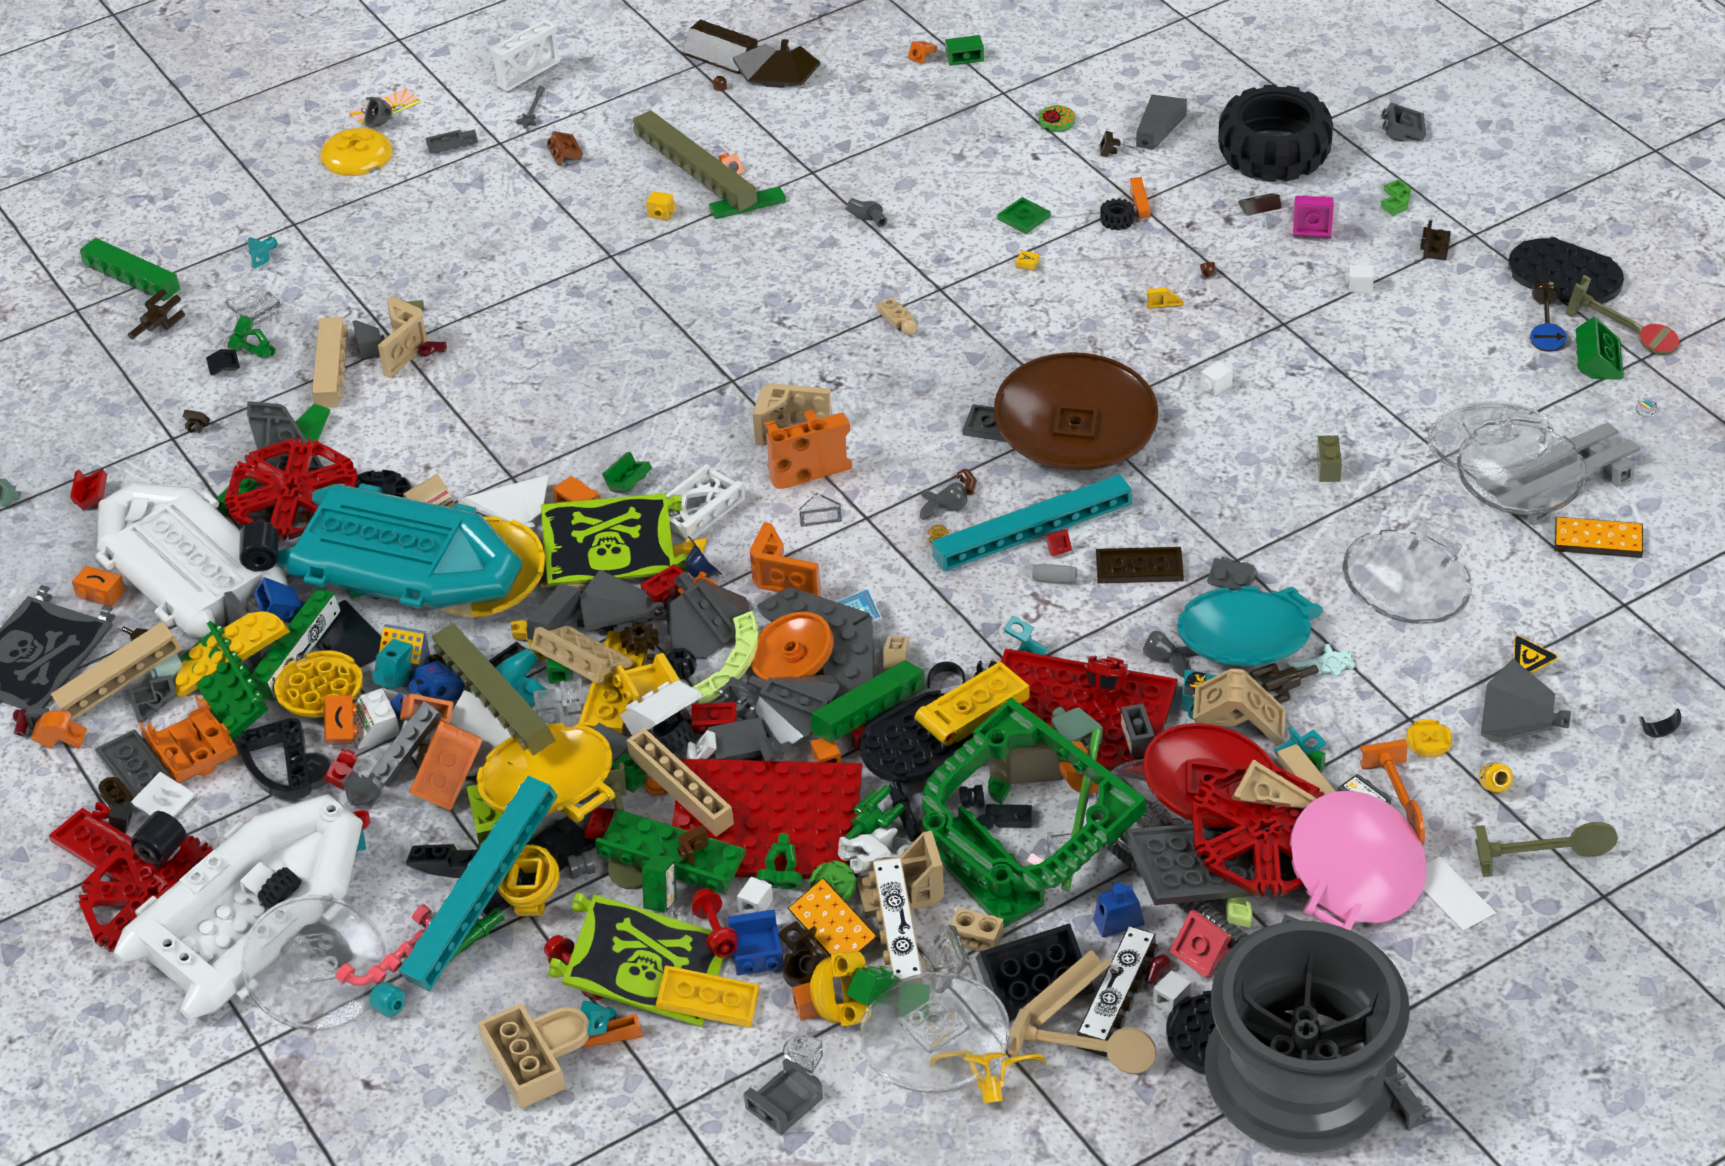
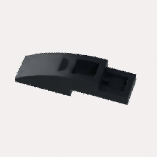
M454 844L414 845L410 850L406 865L429 874L460 879L468 863L474 858L479 849L457 850Z

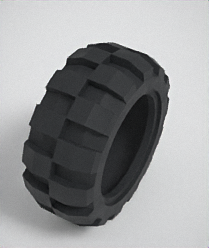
M1277 84L1264 85L1263 88L1258 89L1252 87L1244 90L1241 96L1235 95L1229 100L1222 111L1219 119V149L1226 162L1234 170L1240 169L1242 175L1250 178L1260 177L1263 181L1276 182V179L1295 180L1302 174L1309 175L1316 171L1330 153L1333 135L1332 116L1325 103L1319 101L1318 96L1309 91L1302 92L1299 87L1289 85L1277 87ZM1276 129L1289 131L1294 134L1269 136L1257 132Z

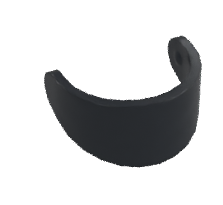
M944 661L937 663L928 673L927 688H930L931 679L936 674L945 671L958 674L962 678L963 684L965 683L964 671L953 662Z
M685 707L655 725L653 731L658 735L666 727L668 728L677 721L685 719L691 726L690 722L694 720Z
M1679 708L1675 710L1672 716L1658 722L1645 723L1643 716L1639 718L1645 734L1656 738L1673 733L1680 726L1682 720Z

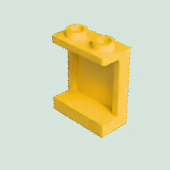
M664 653L656 654L652 664L624 670L622 665H617L612 676L614 686L619 689L623 701L628 705L635 700L641 703L643 701L641 697L652 690L656 694L659 692L657 687L669 681L670 685L677 680L680 681Z

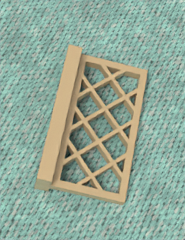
M568 625L549 631L543 627L535 628L531 645L532 649L597 684L603 682L604 675L615 672L617 665H622L624 669L631 667L633 664L632 659Z

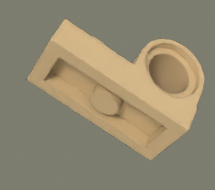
M910 636L887 637L883 650L884 671L904 660L907 661Z

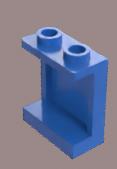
M775 909L727 917L728 927L735 930L738 937L737 949L733 953L737 976L784 968Z

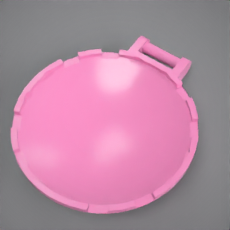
M1333 792L1311 802L1301 812L1294 824L1290 839L1293 856L1292 865L1297 878L1302 880L1308 889L1306 892L1310 896L1303 910L1305 915H1312L1323 923L1351 930L1354 923L1381 924L1389 922L1407 912L1419 898L1425 884L1427 871L1424 849L1409 821L1387 802L1362 792ZM1316 905L1319 906V907H1321L1322 909L1326 910L1327 912L1331 913L1332 915H1334L1335 917L1339 918L1340 920L1344 921V923L1338 921V920L1335 919L1334 917H1332V916H1330L1329 914L1325 913L1324 911L1320 910L1319 908L1316 907Z

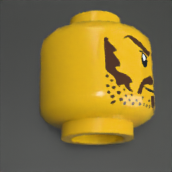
M1489 762L1481 768L1479 781L1485 790L1502 793L1512 785L1513 774L1507 765L1499 762Z

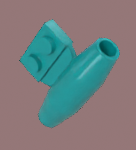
M526 648L504 660L496 667V670L533 708L548 695V689L535 679L525 677L538 661L536 654L531 649Z

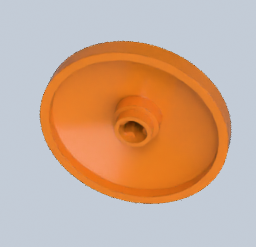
M795 612L784 615L771 622L759 633L757 650L750 665L756 676L766 682L770 677L813 676L824 666L832 653L834 645L833 632L828 623L815 613Z

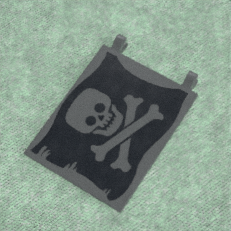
M44 585L39 587L35 598L28 596L0 628V702L25 710L27 708H45L53 699L51 693L68 681L112 628L113 624L111 622L116 617L110 613L113 610L112 607L104 605L101 608L99 617L96 618L49 603L53 596L47 593L50 588Z

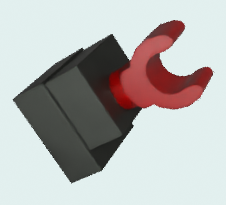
M125 801L123 805L114 803L112 809L101 802L95 803V810L100 812L92 811V819L102 820L109 818L108 824L123 833L127 832L132 818L133 803Z

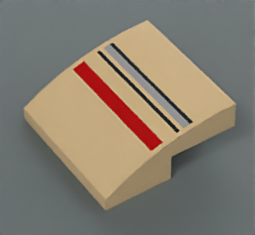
M438 474L403 494L404 498L450 508H453L455 505L449 490Z

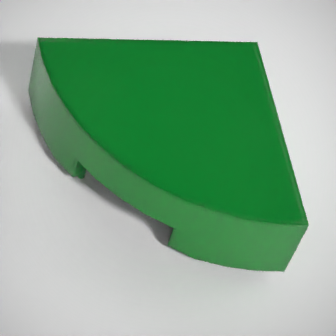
M1321 751L1308 752L1306 756L1321 773L1325 767L1326 753Z
M990 777L988 780L989 795L994 801L1002 804L1011 790V783Z

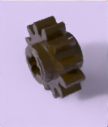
M644 621L637 625L633 622L631 628L625 626V632L620 633L621 647L626 648L627 653L634 651L635 656H638L639 653L647 655L648 649L654 651L655 645L659 644L658 629H653L652 624L645 626Z

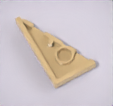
M1253 760L1231 799L1305 809L1317 798Z

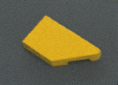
M1166 287L1147 289V309L1183 306V299Z

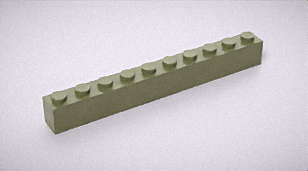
M652 110L633 118V131L637 136L718 195L719 198L726 200L731 207L734 206L740 212L757 203L755 186Z
M451 623L432 636L435 643L433 649L439 657L442 656L448 667L451 666L457 677L460 676L464 685L470 688L473 695L479 698L485 708L488 707L491 715L495 719L497 718L504 729L507 728L513 740L517 739L523 751L527 749L534 756L556 741L543 719L454 623Z

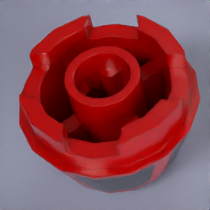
M1096 655L1088 657V663L1085 665L1088 685L1103 693L1119 691L1129 674L1127 671L1128 664H1125L1124 660L1107 656V658L1097 660Z

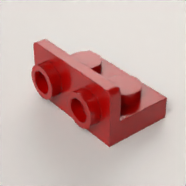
M673 564L641 583V589L655 603L663 602L664 605L667 598L675 600L681 595L678 591L680 587L673 580L684 571Z

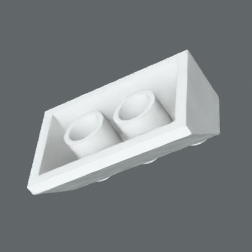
M679 680L671 685L667 681L657 687L659 692L656 694L652 690L642 696L643 701L641 703L635 700L625 706L627 711L620 716L633 736L643 728L648 730L700 699L703 695Z

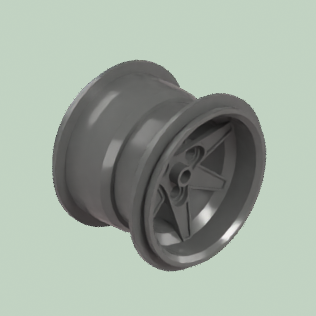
M1316 921L1277 923L1257 930L1239 941L1221 961L1216 971L1211 991V1008L1216 1026L1206 1046L1204 1070L1208 1089L1215 1104L1228 1121L1244 1134L1260 1143L1285 1151L1302 1153L1330 1151L1347 1146L1366 1136L1382 1121L1393 1102L1394 1097L1384 1081L1385 1077L1397 1074L1395 1053L1401 1046L1409 1023V997L1398 969L1375 944L1351 930L1329 923ZM1294 1010L1291 1022L1284 1021L1272 1014ZM1318 1014L1330 1017L1338 1022L1330 1025H1320ZM1253 1035L1259 1037L1260 1039L1268 1042L1271 1045L1267 1047ZM1363 1042L1365 1047L1350 1055L1343 1057L1338 1054V1050Z

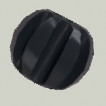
M675 648L666 655L667 660L680 680H686L694 674L697 664L696 658L691 651H688L686 648Z

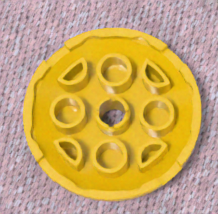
M350 128L336 133L324 143L320 151V160L322 165H325L328 171L344 176H357L369 173V170L372 168L384 166L390 160L393 148L389 138L377 130Z
M315 651L305 654V658L296 662L293 659L286 664L276 677L274 684L276 698L280 705L288 712L301 717L320 718L324 717L323 701L325 696H352L353 702L361 691L363 675L361 668L358 667L355 660L350 656L336 651Z

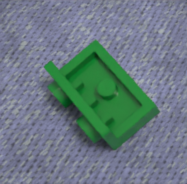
M626 452L604 471L602 476L610 491L628 492L634 487L633 485L647 476L646 474L652 469L649 461H635L632 453Z

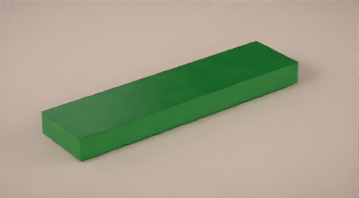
M778 186L756 192L757 203L740 212L734 206L731 207L726 200L709 203V209L714 218L718 219L786 202V196L781 187Z

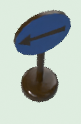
M1549 281L1537 283L1532 288L1533 299L1538 303L1544 304L1545 323L1536 326L1530 335L1531 343L1535 348L1546 352L1561 349L1567 339L1565 331L1560 326L1550 323L1549 303L1558 299L1560 289L1557 284Z

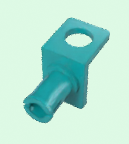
M270 236L264 241H259L252 237L248 238L252 268H257L269 261V250L276 248L278 245L274 237Z
M1016 616L1010 618L1004 628V632L1022 642L1018 651L1026 650L1029 653L1045 655L1048 647L1031 639V633L1035 627ZM1012 625H1020L1023 628V632H1015L1012 629Z
M1290 726L1288 727L1290 740L1273 750L1277 756V751L1297 744L1307 754L1311 751H1319L1326 746V742L1315 730H1311L1300 737L1293 727ZM1313 738L1317 740L1316 746L1311 748L1305 746V742L1308 739Z
M583 1001L580 1011L589 1020L587 1035L589 1036L606 1033L608 1021L616 1019L617 1013L613 1007H602L589 1001Z

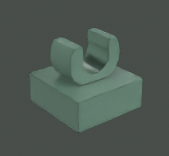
M0 479V504L3 507H10L12 500H19L21 495L20 491H15L16 486L11 485L7 479Z

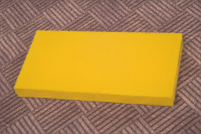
M665 965L655 1008L751 1028L760 985Z

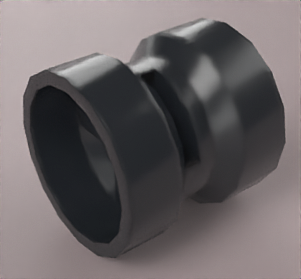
M975 785L973 788L959 787L961 806L965 809H969L970 806H976L977 808L985 807L982 785Z

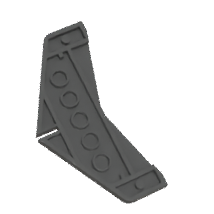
M247 401L246 414L257 450L293 438L295 439V444L297 438L301 439V444L308 442L284 405ZM281 454L266 459L265 462L285 472L290 454ZM317 455L311 459L308 472L324 467ZM257 482L254 490L264 486ZM293 483V487H291V489H289V493H290L291 490L294 488V483ZM275 505L252 512L248 515V518L253 521L270 523ZM239 523L238 529L241 530L244 525Z
M793 587L786 588L757 605L761 615L770 622L790 613L811 612L821 616L828 623L833 632L834 645L829 659L822 668L825 675H832L839 684L840 690L833 700L874 678V625L870 613Z

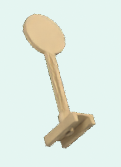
M1020 1009L1009 1032V1037H1014L1009 1047L1008 1054L1018 1056L1024 1041L1036 1042L1037 1040L1107 1052L1112 1064L1119 1070L1127 1073H1141L1148 1070L1154 1063L1157 1053L1151 1036L1143 1030L1134 1027H1124L1116 1030L1108 1041L1039 1030L1037 1027L1029 1026L1030 1010Z

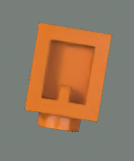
M924 40L912 41L908 59L924 63L926 55L936 53L937 45Z

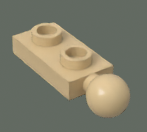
M894 298L877 304V311L896 329L901 327L906 335H912L916 332L917 324L913 321V316Z

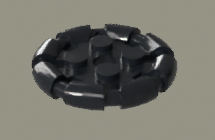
M384 469L379 472L371 470L358 474L356 488L360 484L380 487L382 489L381 493L403 498V494L413 488L410 481L406 477H402L400 473Z

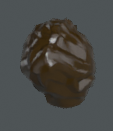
M810 945L807 951L799 949L794 953L786 954L783 971L785 982L791 987L811 982L816 966L823 959L828 958L827 953L819 946Z

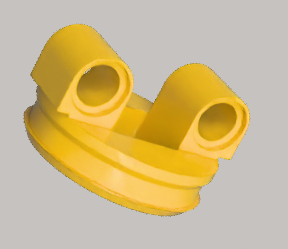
M526 845L497 890L507 903L514 906V912L517 916H542L545 911V901L553 894L559 882L558 864L546 848L537 845ZM519 868L525 873H537L535 885H516Z
M852 951L831 955V957L823 959L816 966L810 982L812 1003L818 1014L830 1023H841V1026H850L868 1022L872 1017L871 1006H865L846 995L856 969L865 968V959L860 952ZM833 977H841L844 1002L836 1003Z

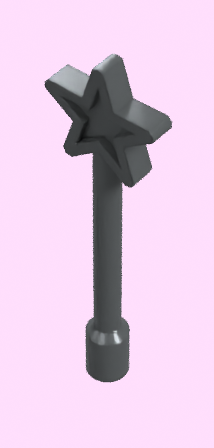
M543 86L538 87L528 114L523 113V118L516 120L517 124L523 125L524 129L529 125L536 126V117L533 112L539 98L544 93L545 88Z

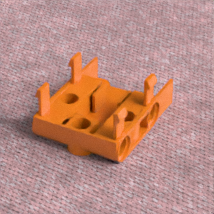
M813 409L803 412L807 422L781 429L778 428L775 420L764 422L769 432L766 433L768 449L767 466L769 477L774 487L784 489L852 469V460L847 458L846 436L850 432V422L844 412L818 419Z
M197 695L195 698L198 709L190 712L188 718L161 731H155L151 723L147 725L146 730L142 723L139 722L143 738L178 783L196 775H209L215 770V766L238 755L237 748L229 737L230 731L223 723L220 724L209 711L211 706L204 698L200 700Z

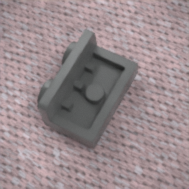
M1221 557V559L1214 558L1207 583L1222 588L1228 587L1230 590H1242V586H1252L1254 578L1258 576V572L1254 565L1247 562L1238 564L1227 557Z

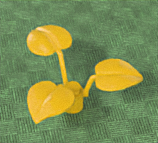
M954 1051L935 1055L929 1061L930 1067L942 1059L951 1057L968 1061L978 1083V1089H981L983 1103L1003 1101L1001 1087L1005 1086L1004 1077L1006 1068L1009 1065L1020 1060H1036L1046 1064V1059L1041 1054H1024L1001 1060L1002 1067L998 1081L997 1076L990 1075L988 1062L998 1057H1006V1053L990 1052L983 1055H973L969 1051ZM974 1062L984 1065L986 1077H982V1080Z

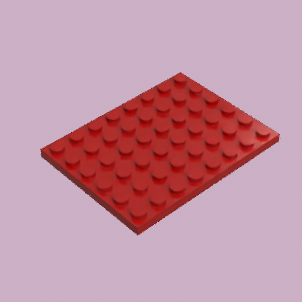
M1005 648L1001 662L1029 685V699L1021 703V705L1050 727L1051 720L1053 719L1052 713L1056 708L1062 707L1066 712L1080 708L1102 726V743L1099 744L1096 761L1112 774L1145 780L1143 774L1144 757L1131 758L1121 728V707L1144 704L1154 736L1156 737L1164 730L1178 686V679L1127 670L1129 674L1119 691L1103 693L1088 685L1085 670L1086 662Z
M681 759V762L732 807L734 820L732 826L717 837L706 827L705 829L709 838L745 848L746 855L734 877L756 878L758 870L767 869L764 860L771 845L778 843L780 833H787L790 844L795 847L797 863L794 872L801 874L802 879H810L813 871L823 863L840 861L850 867V861H843L839 857L838 844L840 837H845L853 829L851 820L857 815L854 812V808L860 803L862 763ZM675 799L673 827L690 831L703 825ZM778 854L774 860L776 871H785L787 865L786 855Z

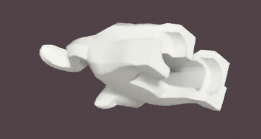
M878 828L872 834H864L850 840L840 837L838 855L843 861H850L852 871L860 874L873 871V861L900 858L910 845H903L897 850V854H893L892 842L897 829L886 830Z

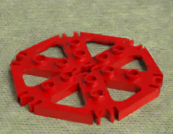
M293 438L249 452V455L244 456L247 463L238 461V467L235 465L225 496V504L227 509H229L232 519L243 525L255 522L248 518L250 513L275 505L270 524L277 529L278 534H282L283 540H286L287 537L291 540L300 537L307 525L301 528L293 526L299 505L315 514L318 506L312 501V495L315 490L333 484H345L346 486L356 488L358 474L351 459L315 439L312 445L311 439H308L306 444H301V439L297 438L295 444V439ZM281 454H290L285 472L265 462L266 459ZM316 455H320L335 463L308 472L311 459ZM245 478H251L264 486L237 495L241 481ZM293 483H294V488H293V489L291 490V492L289 493V489H291V487H293Z
M1248 763L1203 783L1198 793L1204 797L1194 796L1191 804L1194 852L1197 850V857L1202 855L1208 857L1203 862V866L1208 867V871L1255 896L1258 894V887L1260 888L1259 894L1261 897H1264L1265 889L1272 890L1273 897H1276L1278 890H1280L1281 897L1304 886L1300 878H1295L1291 881L1282 880L1279 862V851L1293 858L1292 847H1290L1291 833L1297 818L1304 809L1283 806L1275 809V805L1249 802L1250 807L1219 792L1220 789L1241 781L1248 769ZM1264 763V766L1269 769L1268 763ZM1271 763V771L1315 798L1325 794L1323 791L1319 792V787ZM1211 815L1233 826L1235 829L1211 840H1206L1203 836L1202 817ZM1262 825V827L1264 828L1268 827V832H1266L1265 830H1259L1260 826ZM1253 849L1255 877L1253 879L1247 880L1225 868L1224 863L1227 860Z
M187 836L185 841L179 846V851L159 872H157L154 865L142 860L126 842L123 843L124 851H122L119 845L83 881L84 884L81 888L83 893L87 894L78 896V902L96 944L98 943L99 947H102L107 943L106 948L108 952H114L123 928L137 917L135 910L152 896H155L157 899L213 851L211 845L209 846L205 842L200 846L201 843L198 837ZM125 860L135 882H104L101 880V877L115 862ZM125 906L106 925L98 924L93 912V907Z

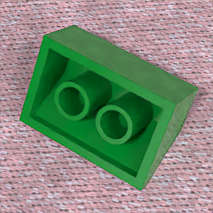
M1595 316L1577 327L1575 340L1577 343V367L1580 372L1587 374L1591 379L1621 380L1624 378L1620 338Z

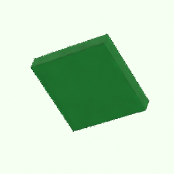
M1021 197L997 214V220L1024 234H1027L1051 217V211L1024 197Z

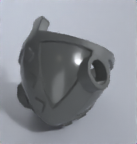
M366 97V100H369L365 112V125L374 127L385 124L392 116L391 106L379 97Z
M351 771L342 783V786L346 788V796L350 805H374L382 793L379 787L372 781L376 774L372 772L369 777H365L358 772Z

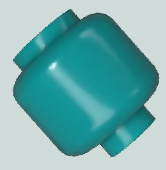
M390 982L377 984L372 989L369 997L372 1009L386 1017L397 1015L403 1009L406 1000L403 990Z

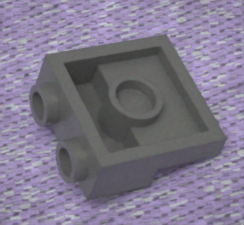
M1390 102L1387 109L1384 108L1381 114V119H1384L1382 129L1386 131L1387 136L1402 141L1406 135L1413 139L1424 140L1426 136L1424 113Z

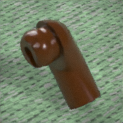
M962 469L957 473V479L960 478V482H966L964 488L966 494L970 496L974 493L977 480L970 470Z

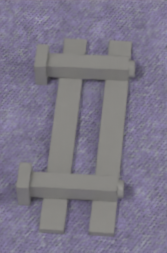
M1607 422L1475 481L1474 485L1484 494L1497 488L1504 495L1495 499L1496 504L1505 511L1519 506L1528 513L1527 521L1531 525H1535L1550 518L1551 501L1546 497L1540 500L1537 497L1600 468H1603L1612 476L1611 483L1616 487L1632 481L1635 463L1630 459L1624 462L1620 459L1640 451V447L1630 439L1608 449L1602 446L1599 442L1618 434L1619 431ZM1581 451L1588 457L1526 486H1522L1516 481L1518 478Z

